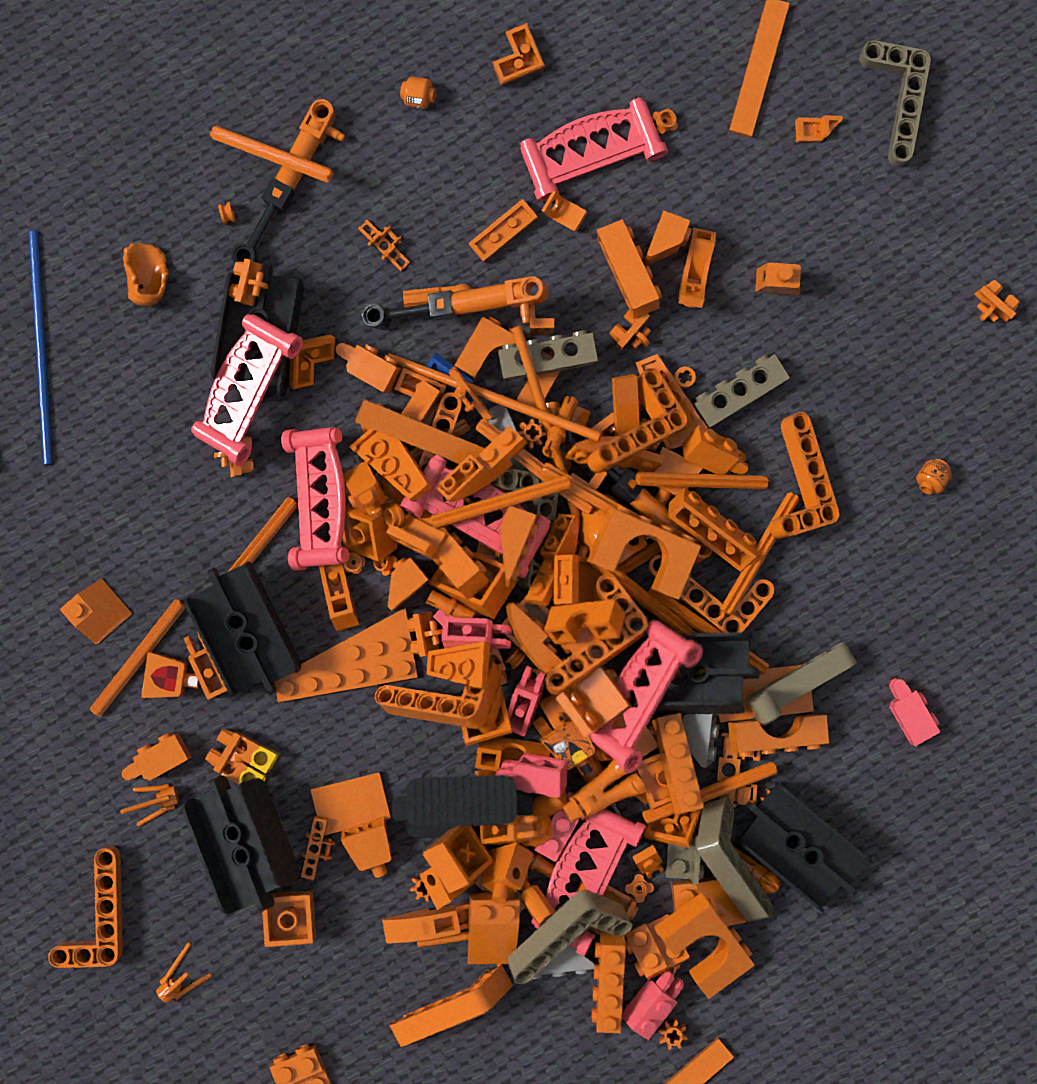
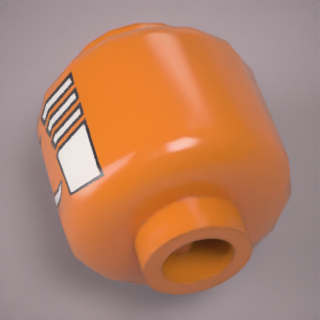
M411 76L407 81H403L400 98L404 100L407 107L427 109L430 103H434L436 99V89L433 88L430 79Z

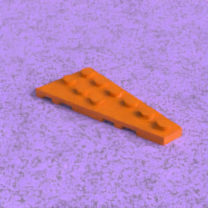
M406 608L300 664L301 669L299 672H294L275 681L278 702L417 678L415 657L410 647L412 641L411 634L407 629L406 623L408 620Z

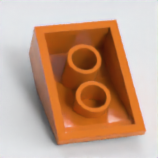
M472 552L475 557L471 560L473 562L479 560L487 570L484 575L490 582L467 600L440 567H438L429 581L431 586L457 599V601L474 611L492 619L496 617L517 581L512 580L510 587H507L504 564Z
M716 877L699 879L698 885H693L690 879L671 881L674 912L702 892L707 900L713 899L720 909L716 913L718 915L723 913L731 925L746 922V919Z
M493 892L469 893L468 964H508V957L517 949L520 899L517 892H508L505 903L494 902L492 900Z

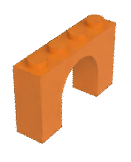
M482 317L454 366L476 380L492 353L503 349L502 346L515 343L517 346L512 329L510 328L507 331L500 327L501 323L492 317L488 319ZM542 351L540 354L542 359L546 361L554 358L553 352L547 354ZM561 371L537 375L544 399H546ZM527 380L516 401L537 408L529 381Z
M623 507L609 508L587 562L614 572L626 544L636 536L649 535L656 540L662 552V562L651 589L679 600L701 548L700 545L694 543L695 538L682 534L681 537L673 534L674 529L662 524L659 528L651 525L653 520L639 515L638 519L630 516L631 511Z
M701 892L657 924L655 928L674 955L703 936L715 935L719 937L715 950L689 970L699 988L710 999L755 965L749 958L753 954L745 943L739 944V941L742 939L734 928L729 930L727 927L731 924L724 914L718 915L716 913L720 910L712 898L707 900Z

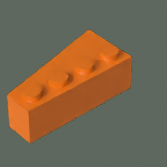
M425 510L421 518H417L409 513L407 514L433 527L431 522L433 514ZM448 525L436 528L445 532L447 536L433 560L456 588L469 600L490 582L484 575L487 570L479 560L475 562L471 560L475 556L467 546L460 547L463 542L454 532L452 534L448 533L451 529Z

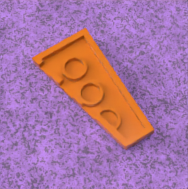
M659 354L636 362L640 375L648 368H655L661 373L687 416L686 426L672 437L664 440L667 449L673 450L681 447L685 439L698 425L709 429Z
M370 428L349 446L412 502L418 500L432 488L403 441Z

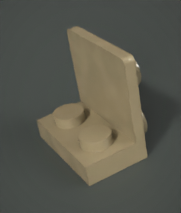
M697 831L690 848L667 843L666 878L690 879L693 885H698L699 879H703L704 867L701 865L700 854L697 849Z

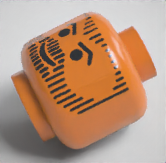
M940 459L926 461L916 476L917 483L920 485L919 489L928 495L942 493L952 478L950 466Z

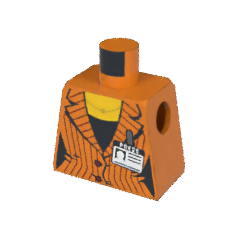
M571 719L539 739L555 758L567 760V771L576 766L580 774L585 776L594 770V767L588 760V757L595 753L589 736L584 737Z

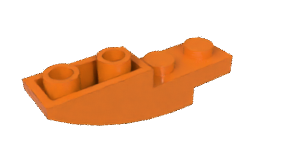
M508 426L476 458L470 454L435 488L450 503L472 495L508 470L513 465L510 459L527 444L526 441L511 426Z
M601 437L599 442L592 439L578 442L568 451L566 458L575 460V462L580 464H588L587 459L591 453L602 444L616 437ZM645 450L618 465L633 468L640 472H654L663 464V455Z
M558 514L539 553L544 558V561L525 598L529 604L549 605L554 594V556L575 555L579 529V517L577 515Z
M508 603L506 605L508 619L518 643L541 672L548 673L551 668H555L566 660L565 658L559 659L555 655L557 650L548 642L542 643L549 635L544 632L545 626L537 619L532 621L526 615L528 611L520 603L516 605ZM573 665L570 666L571 670L573 671L575 667Z
M469 901L442 907L438 910L426 908L382 919L386 943L422 941L461 933L460 930L468 928Z

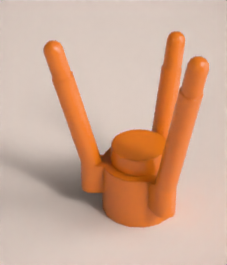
M169 783L160 786L134 787V792H160L156 793V799L122 809L121 813L125 814L158 804L159 807L164 806L137 822V826H141L159 815L175 809V805L180 803L176 787H169Z
M190 942L186 944L167 974L160 980L161 985L156 989L159 998L167 1004L173 999L178 1000L182 995L212 977V974L209 973L180 990L182 988L181 983L189 976L188 972L184 973L177 980L175 978L170 979L191 947Z

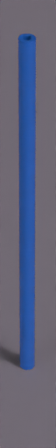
M29 231L43 465L53 464L39 237L38 231Z

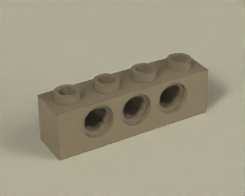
M583 330L574 332L572 337L563 338V335H555L549 337V341L540 342V339L526 341L536 374L542 375L596 365L598 359L593 333L587 334V331ZM516 344L502 346L503 349L498 350L503 381L526 378L524 365L517 361L520 353ZM568 345H573L577 348L578 352L574 356H568L565 354L564 348ZM549 349L554 353V358L546 361L542 359L541 352Z
M767 354L755 361V367L749 370L746 366L735 373L737 378L729 382L725 379L715 386L717 390L713 393L708 394L706 391L695 398L697 402L693 406L708 428L718 424L790 378L775 354L771 357H768ZM754 373H762L765 376V382L763 384L757 383L754 380ZM739 384L745 388L744 396L735 394V385ZM715 397H722L725 400L724 408H717L714 405Z

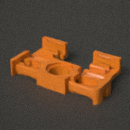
M729 732L721 734V736H725L723 757L719 756L717 781H722L739 774L741 759L737 757H742L744 760L745 757H753L754 761H760L761 750L757 751L756 757H754L755 751H753L752 756H739L738 752H733L730 749ZM732 763L736 768L735 774L725 776L722 772L723 765ZM751 784V787L745 786L719 796V799L728 797L733 807L737 805L733 801L738 802L740 805H746L750 801L756 806L757 784ZM751 788H753V798H752V800H750Z

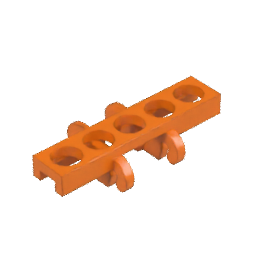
M366 220L361 227H358V230L369 240L367 245L369 247L374 245L383 254L381 257L383 261L386 259L390 260L402 271L410 263L395 247L397 244L400 245L402 243L401 239L403 237H397L391 231L392 226L385 227L381 233ZM368 225L372 232L367 234L363 230L364 226ZM387 234L394 240L392 244L385 238ZM385 241L388 243L387 250L380 249L381 242ZM393 252L397 254L395 258L390 256ZM401 258L405 262L404 266L401 267L396 260Z
M454 366L449 370V374L458 385L454 391L456 399H461L466 405L465 411H472L475 407L483 419L489 421L492 418V414ZM466 391L473 398L471 402L465 397Z
M315 816L311 833H306L309 843L307 852H302L301 854L302 857H305L301 874L302 878L314 880L319 859L323 858L324 861L332 859V856L329 854L331 845H335V842L331 838L328 840L324 839L328 821L326 818L322 819ZM318 821L323 823L321 830L316 829ZM312 844L317 845L319 848L318 852H311L310 846ZM322 844H326L325 853H320ZM313 859L315 860V863L310 864L308 863V860ZM307 867L313 869L312 875L310 876L306 875Z

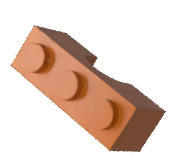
M615 599L551 607L544 630L555 644L576 642L579 633L586 627H589L597 640L619 638L626 614Z
M499 736L479 742L475 768L497 772L506 759L518 761L525 753L550 757V751L542 743Z

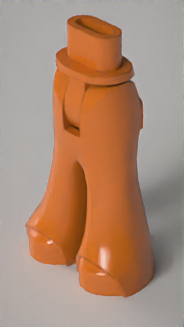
M613 759L603 772L570 797V802L562 806V809L569 821L573 823L579 818L583 820L586 817L595 815L620 800L647 792L646 787L636 773H632L604 792L607 786L628 774L618 767L617 761Z

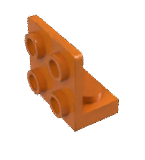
M598 667L573 688L562 692L556 697L584 737L595 733L629 706L628 701L602 667Z

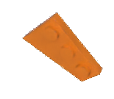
M482 641L428 651L426 674L488 691L490 643Z

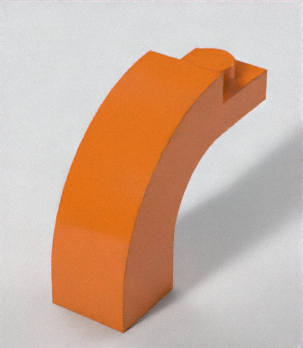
M693 228L678 296L680 304L691 308H702L708 270L715 246L716 232Z

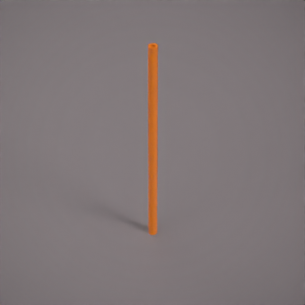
M521 325L512 328L537 409L548 412ZM542 421L544 431L548 433L553 424ZM559 448L557 456L553 458L555 465L568 474L561 449ZM567 500L571 515L579 517L578 537L580 543L589 548L584 542L580 509Z
M388 353V356L398 361L397 366L406 368L449 386L458 387L450 375ZM468 383L477 396L597 442L602 437V433Z

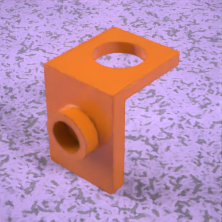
M554 190L542 209L548 217L574 232H577L588 213L585 209L564 199ZM556 199L554 207L550 210L552 202Z

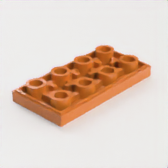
M801 665L768 668L763 675L759 674L757 679H743V707L745 711L741 714L718 715L719 722L754 719L744 699ZM809 691L781 707V715L813 712L812 692Z

